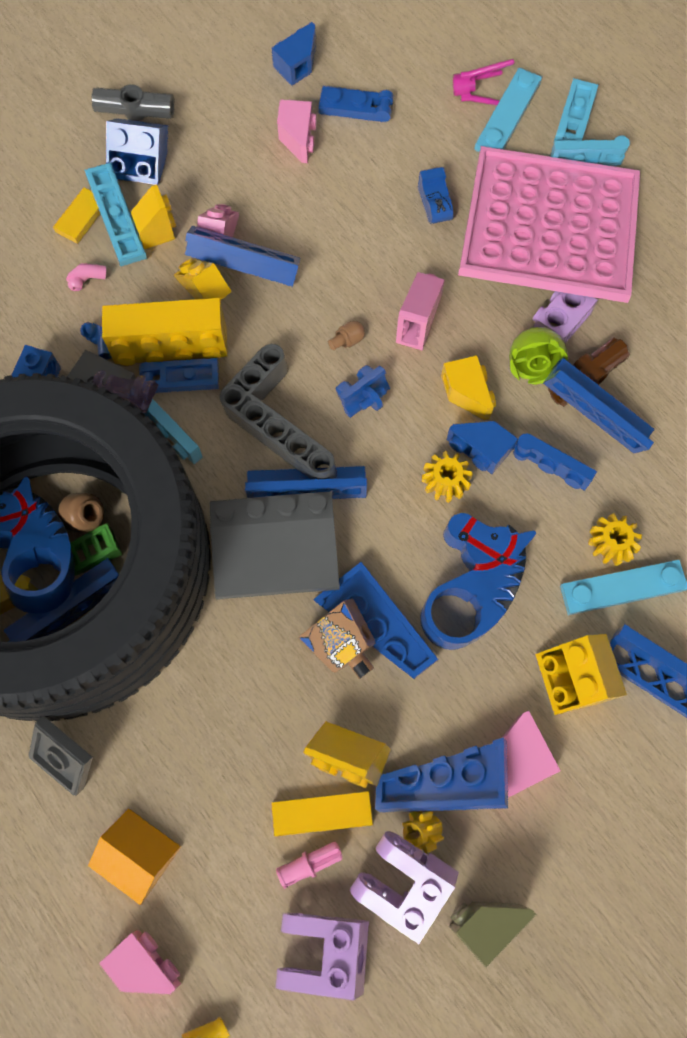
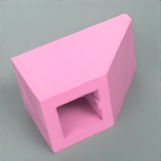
M280 100L277 118L279 140L302 163H307L308 153L314 150V136L311 135V130L316 131L317 114L312 113V102Z
M216 204L215 207L207 209L206 212L198 216L197 227L233 237L239 212L232 211L231 206Z
M140 930L132 932L99 963L121 992L171 994L181 985V982L177 979L180 976L177 968L170 960H162L155 951L158 948L155 940L149 933L144 932L142 934Z

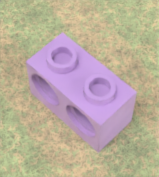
M555 291L549 300L551 303L547 308L542 306L534 315V327L550 328L559 334L566 344L592 314L598 300L594 297ZM549 323H555V324H557L558 326H557V327H556V326H552V325L549 324Z

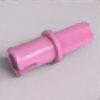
M332 842L309 854L305 851L296 860L276 868V873L282 887L285 889L309 876L314 878L316 877V872L341 861V849L336 842Z

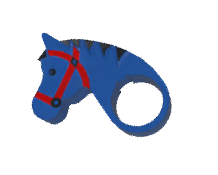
M25 477L17 489L3 490V494L0 496V548L8 549L2 567V579L8 597L16 608L27 613L38 614L56 609L69 597L75 578V563L68 533L63 522L44 499L32 492L30 480L28 477ZM39 564L53 565L60 572L59 577L53 584L41 590L27 591L15 586L17 579L24 572L38 567Z
M466 513L456 514L450 519L443 532L444 540L450 547L460 550L462 561L469 572L434 589L424 603L420 615L421 627L426 637L433 644L448 650L461 649L479 640L498 623L507 612L518 591L525 570V547L534 538L536 531L519 534L510 525L507 527H490ZM443 596H456L467 603L470 602L476 611L474 616L475 625L472 633L464 637H451L442 633L432 619L431 608L433 602Z

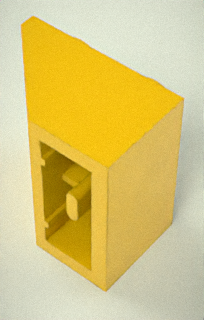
M607 634L586 635L535 654L554 715L593 706L627 695Z
M325 721L306 745L303 754L312 759L310 765L317 767L319 770L336 776L338 771L342 772L341 777L355 785L366 788L368 783L375 786L378 785L391 748L383 742Z

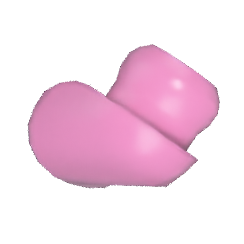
M87 263L79 264L67 275L69 289L72 291L82 290L83 283L89 278L105 280L106 266Z

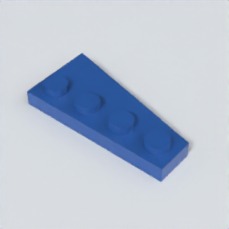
M362 562L339 579L340 590L323 591L313 599L330 612L343 601L353 598L375 639L376 644L372 647L413 679L417 678L439 660Z
M503 737L493 740V743L482 747L474 746L464 749V752L453 756H441L427 764L420 766L415 764L381 775L376 786L375 809L378 812L508 808L507 741Z

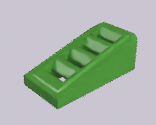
M108 523L95 528L70 543L76 564L75 576L94 568L107 558L112 560L123 555ZM104 539L107 548L102 550L99 541ZM92 544L96 550V554L93 556L88 548ZM80 549L83 550L86 560L82 562L77 553Z

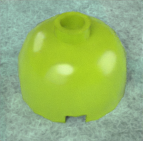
M533 327L522 331L513 341L509 352L510 371L518 380H520V377L529 379L528 384H543L559 360L564 358L568 361L567 348L563 339L555 331L545 327Z

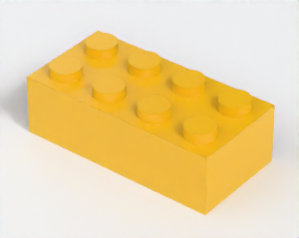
M220 298L102 306V338L115 364L130 366L140 362L228 357L227 327Z

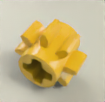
M414 811L409 813L410 820L402 823L404 827L403 838L418 849H423L426 854L436 850V843L444 840L442 836V822L433 815V811L425 813Z

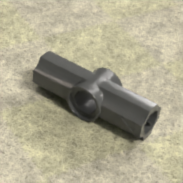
M134 84L126 85L121 90L93 88L92 108L94 112L122 114L128 120L141 121L145 117L166 119L174 117L175 100L173 94L143 92L139 86Z

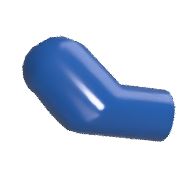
M84 323L80 329L81 335L97 345L98 356L106 360L111 359L112 356L102 338V327L95 323Z

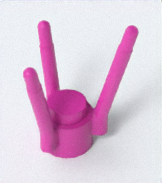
M510 59L475 70L453 74L454 96H461V102L473 101L498 105L499 100L470 95V92H475L476 80L502 75L503 71L498 69L513 65L515 61Z

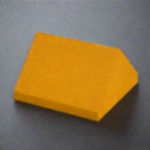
M128 808L100 837L88 866L139 905H142L182 846Z

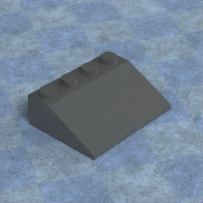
M332 491L210 501V533L216 600L340 590Z

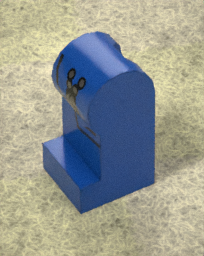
M444 167L423 170L419 173L418 190L430 224L453 219V206L445 181Z

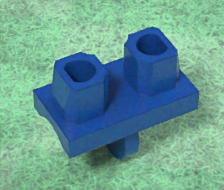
M365 365L357 373L358 382L351 385L348 381H343L336 386L338 398L341 400L345 414L350 418L369 406L376 411L383 407L380 398L387 394L386 391L390 389V386L385 378L386 371L380 365L375 369Z

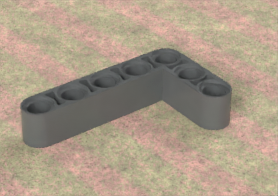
M277 344L265 345L221 390L219 398L226 415L310 480L336 479L337 468L333 454L262 402L288 373L283 349ZM234 401H239L237 404L230 405ZM262 416L256 421H251L254 417ZM277 432H284L279 437H273ZM299 448L306 449L303 453H294ZM323 464L329 466L327 469L322 471L316 470L318 466Z

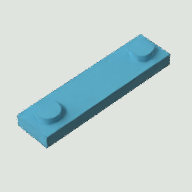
M518 68L478 138L474 150L480 152L481 146L504 150L540 86L541 76Z
M111 163L86 169L87 180L120 267L147 259Z
M680 560L563 583L560 585L567 614L573 615L683 592L687 590V581Z

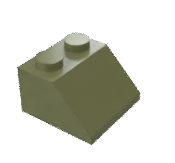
M472 902L467 906L466 903H463L450 916L453 922L449 927L474 956L487 967L536 914L532 909L521 904Z

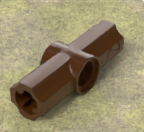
M613 337L592 354L586 353L581 356L573 366L600 385L612 370L629 358L630 353L627 345L621 339ZM548 388L551 398L557 405L565 407L569 404Z

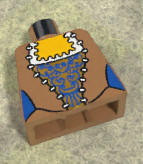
M353 598L340 603L298 637L334 673L349 665L356 676L361 679L374 669L364 652L376 644L375 639Z

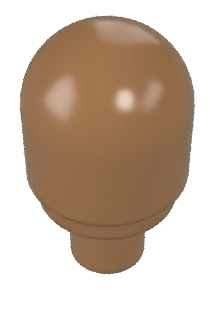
M350 321L338 328L336 336L328 340L329 347L334 351L341 346L343 348L354 346L364 338V326L358 321Z

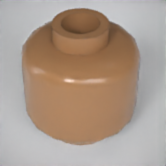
M73 493L62 500L59 505L58 515L67 529L76 532H89L99 527L102 523L104 507L100 499L93 494Z

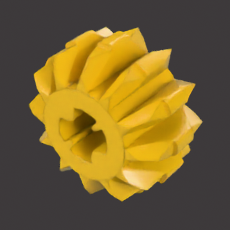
M445 451L442 454V459L434 454L431 457V463H425L423 470L426 473L422 475L421 480L427 484L425 488L426 493L436 492L434 496L436 501L440 499L441 495L445 496L447 503L451 502L452 495L461 499L464 494L463 491L470 489L471 484L468 480L472 479L473 473L466 470L469 465L468 460L458 462L460 457L458 453L453 458H449L448 452Z
M615 513L610 514L607 519L601 517L596 522L597 526H592L589 531L593 537L588 540V545L597 547L593 551V556L602 554L603 564H607L610 559H612L615 566H619L623 560L630 562L634 558L633 553H638L641 549L637 542L642 539V534L633 532L637 528V523H632L629 526L626 523L627 515L622 516L619 521Z

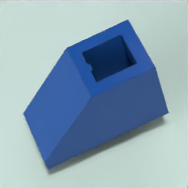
M313 22L298 29L295 33L283 41H279L271 48L273 67L291 86L312 73L316 48V29Z
M495 421L453 424L449 428L446 440L453 450L458 453H464L471 458L473 464L482 471L487 470L490 474H493L513 451L518 438Z

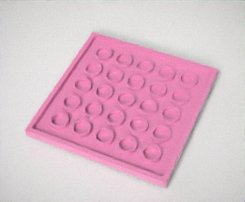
M481 146L458 275L628 303L632 292L640 171Z

